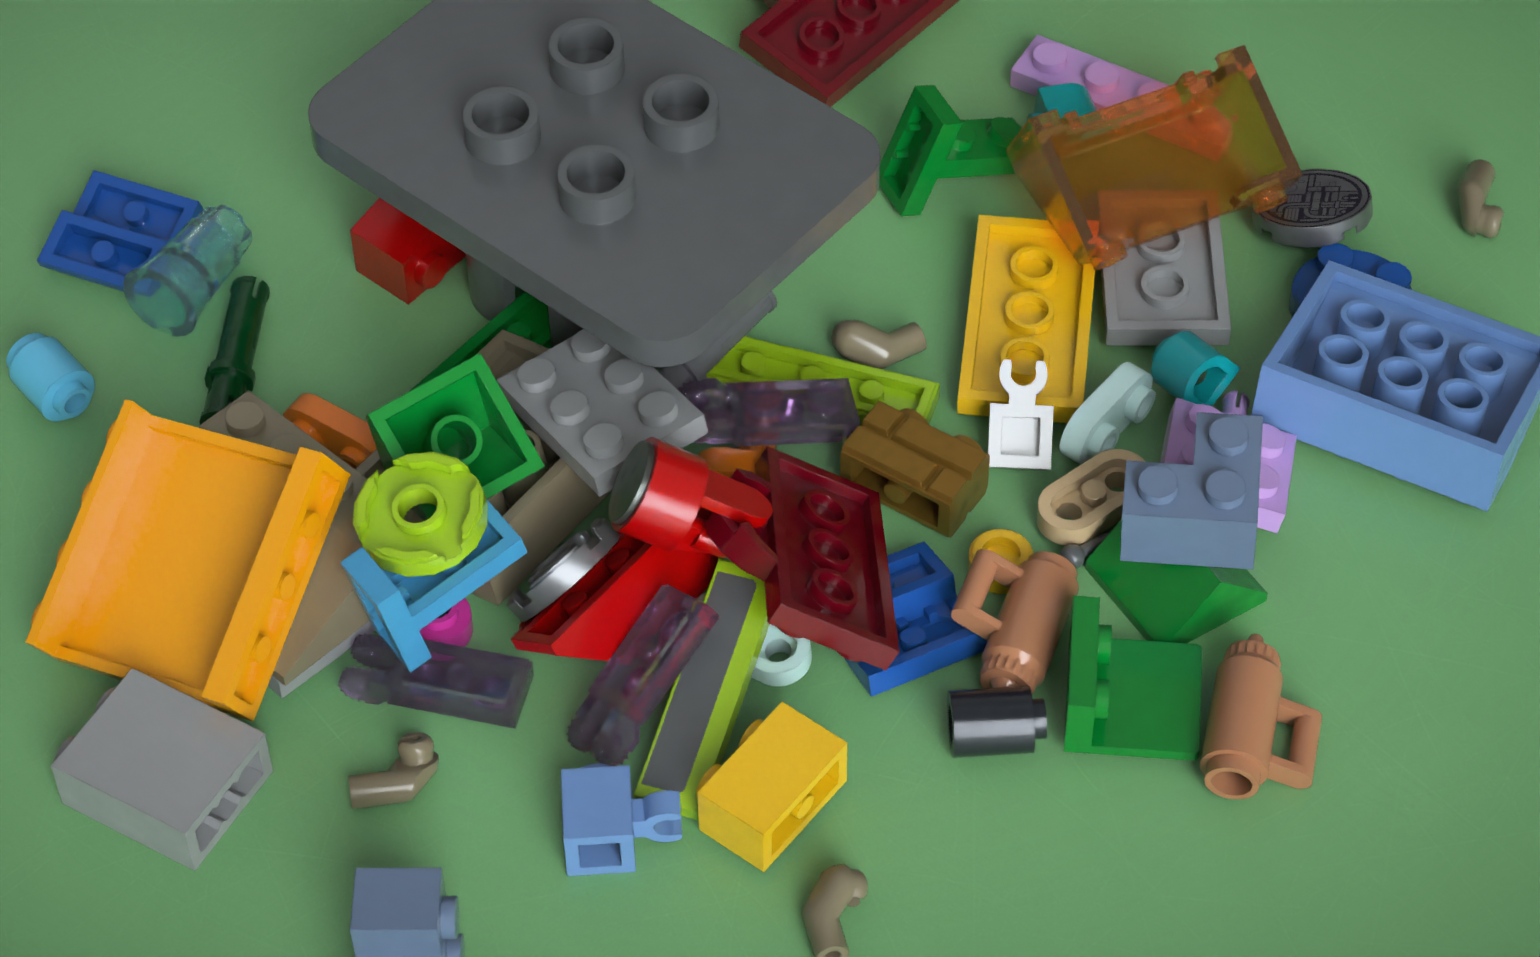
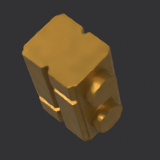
M878 401L863 419L862 426L858 425L844 442L840 451V477L879 492L881 504L951 538L966 519L967 513H971L986 493L989 479L990 454L983 452L981 446L968 436L956 435L953 437L930 426L927 420L915 410L903 408L899 411Z

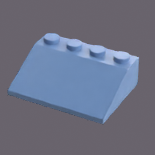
M1329 260L1263 362L1251 415L1263 416V423L1296 435L1297 440L1488 512L1511 469L1540 403V336Z

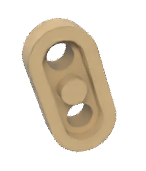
M1110 449L1095 455L1048 485L1038 498L1037 526L1040 532L1048 540L1059 545H1081L1118 523L1122 519L1124 491L1116 492L1110 490V488H1121L1124 490L1126 460L1146 461L1134 452L1124 449Z

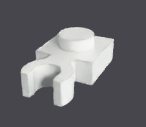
M1003 360L1000 366L999 377L1002 387L1009 394V404L990 403L989 468L1051 470L1054 406L1036 405V396L1044 389L1048 378L1047 367L1044 361L1036 362V377L1034 381L1022 386L1016 384L1011 377L1012 361Z

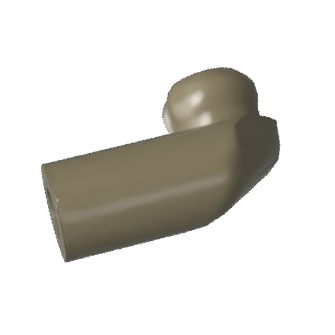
M1480 159L1474 160L1468 165L1458 186L1462 227L1473 237L1478 233L1487 238H1494L1499 233L1504 212L1499 206L1485 204L1487 194L1495 178V169L1490 162Z
M845 320L835 326L831 335L834 348L843 357L855 363L884 369L922 352L927 346L924 333L915 322L887 333L859 320Z
M421 732L406 734L398 742L400 757L395 760L388 771L350 775L348 778L352 809L405 803L414 799L438 768L439 755L433 752L434 741L432 738Z
M846 864L832 865L822 871L804 902L802 917L814 957H847L849 955V948L839 917L846 906H857L860 903L859 898L863 899L867 895V879L860 870L850 869Z

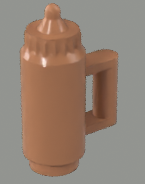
M980 549L976 552L951 611V617L958 624L987 640L981 656L983 666L980 671V683L983 688L1030 686L1031 693L1033 694L1035 688L1044 681L1072 610L1073 596H1077L1079 591V585L1076 580L1077 570L1065 557L1053 552L1039 551L1030 555L1027 561L1017 566L991 550ZM993 579L1009 588L997 619L981 610Z
M1252 634L1248 640H1240L1231 644L1226 650L1223 661L1218 665L1215 676L1200 769L1205 776L1204 783L1206 787L1214 794L1228 799L1239 800L1254 796L1258 792L1259 786L1267 778L1296 789L1309 788L1313 781L1322 714L1316 709L1281 697L1283 675L1280 671V656L1272 646L1264 643L1263 637L1260 634ZM1277 721L1293 727L1288 760L1271 754Z

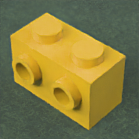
M781 702L765 720L757 719L746 729L738 749L723 765H713L700 780L696 790L699 830L762 872H765L847 781V742L786 703Z

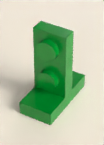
M920 85L914 87L881 160L879 186L901 216L921 215L937 179L1032 173L1041 154L1013 117L960 120L935 85Z

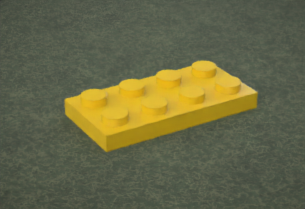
M979 214L957 398V414L990 417V403L1009 404V394L1002 387L999 377L1000 366L1004 359L1012 361L1011 377L1016 384L1022 386L1034 381L1036 377V362H1045L1048 373L1047 383L1044 389L1036 396V405L1054 406L1053 422L1068 423L1075 411L1084 403L1099 224Z

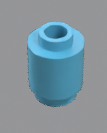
M31 333L19 339L8 352L6 365L9 369L11 381L46 419L50 421H63L74 418L88 407L95 389L94 378L59 340L53 337H46L41 333Z

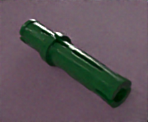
M241 276L232 282L230 288L231 295L216 359L207 367L204 378L208 393L204 410L200 416V425L248 390L253 391L256 376L252 365L266 303L270 296V288L263 280L258 285L256 297L252 296L257 277Z

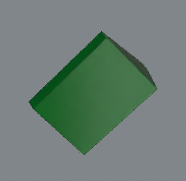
M481 353L366 415L384 471L394 466L392 460L406 454L437 452L452 456L468 466L470 473L478 478L485 497L488 499L545 467ZM425 503L416 505L411 509L418 517L425 521L435 513L437 507Z
M1122 519L1090 555L1085 564L1087 572L1146 641L1189 643L1262 604L1267 600L1268 595L1247 569L1120 561Z

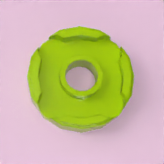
M437 452L406 454L392 460L393 467L386 469L381 475H379L377 470L364 482L354 501L353 525L363 548L378 566L385 571L406 577L435 575L458 565L478 546L487 527L488 502L478 478L470 473L468 466L455 457ZM429 503L437 507L435 513L423 522L411 523L404 520L406 513L416 505Z

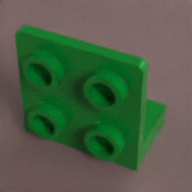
M1073 596L1068 648L1064 752L1197 760L1200 753L1201 646L1190 643L1111 638L1112 625L1099 624L1100 597Z

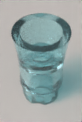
M223 204L217 207L208 206L197 217L190 219L152 257L131 270L124 278L123 289L126 299L134 312L145 323L158 331L177 337L190 334L197 325L208 303L223 282L240 264L241 257L252 242V232L245 225L243 217L234 209Z

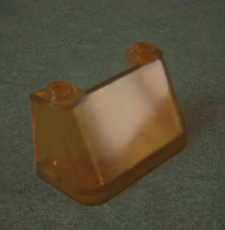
M1245 45L1217 54L1215 60L1218 68L1214 72L1205 70L1195 75L1192 70L1183 73L1173 85L1078 117L1075 110L1064 114L1060 118L1057 109L1027 120L1007 148V156L1015 174L1078 264L1091 263L1094 270L1104 269L1125 259L1128 256L1126 250L1252 206L1255 213H1261L1282 204L1288 199L1285 190L1294 185L1303 174Z

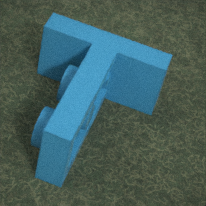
M488 500L487 527L478 546L458 565L435 575L406 577L382 570L363 547L340 562L374 630L410 673L432 658L419 630L528 553L522 538Z

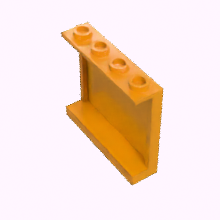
M125 399L117 419L108 430L106 446L93 478L83 491L81 507L68 539L59 549L56 568L43 600L33 612L31 629L25 643L60 662L121 681L133 668L221 712L254 722L351 474L322 452L299 447L297 454L289 453L151 415L135 402Z

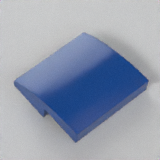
M94 170L74 212L61 210L37 262L42 267L147 299L165 280L187 248L205 211L199 201Z
M925 541L887 556L900 651L887 670L863 661L854 662L844 658L871 697L984 651L987 640L952 619L951 611L958 597L956 595L954 574Z

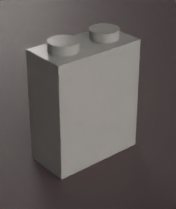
M133 668L116 688H110L102 695L92 717L76 736H71L62 743L51 765L62 804L194 871L273 772L264 732Z

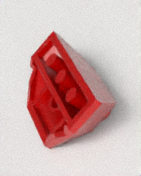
M700 507L696 516L708 520L710 515L703 511L704 508ZM618 532L621 536L607 554L553 603L526 622H521L519 630L513 634L511 641L517 650L632 664L653 650L656 645V639L676 619L688 614L692 603L709 587L718 563V557L709 553L679 551L675 549L665 551Z

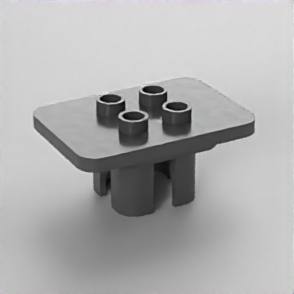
M433 0L324 85L314 95L308 109L313 146L317 155L325 163L465 252L471 301L476 310L486 319L491 321L515 300V287L518 286L548 306L552 348L585 329L633 361L653 367L681 365L701 355L869 204L875 197L880 184V148L876 138L869 130L648 0Z

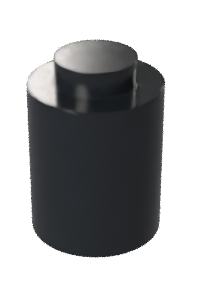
M1030 686L951 690L947 693L948 734L952 758L1034 753L1035 739L1047 738L1045 701L1043 698L1032 699Z

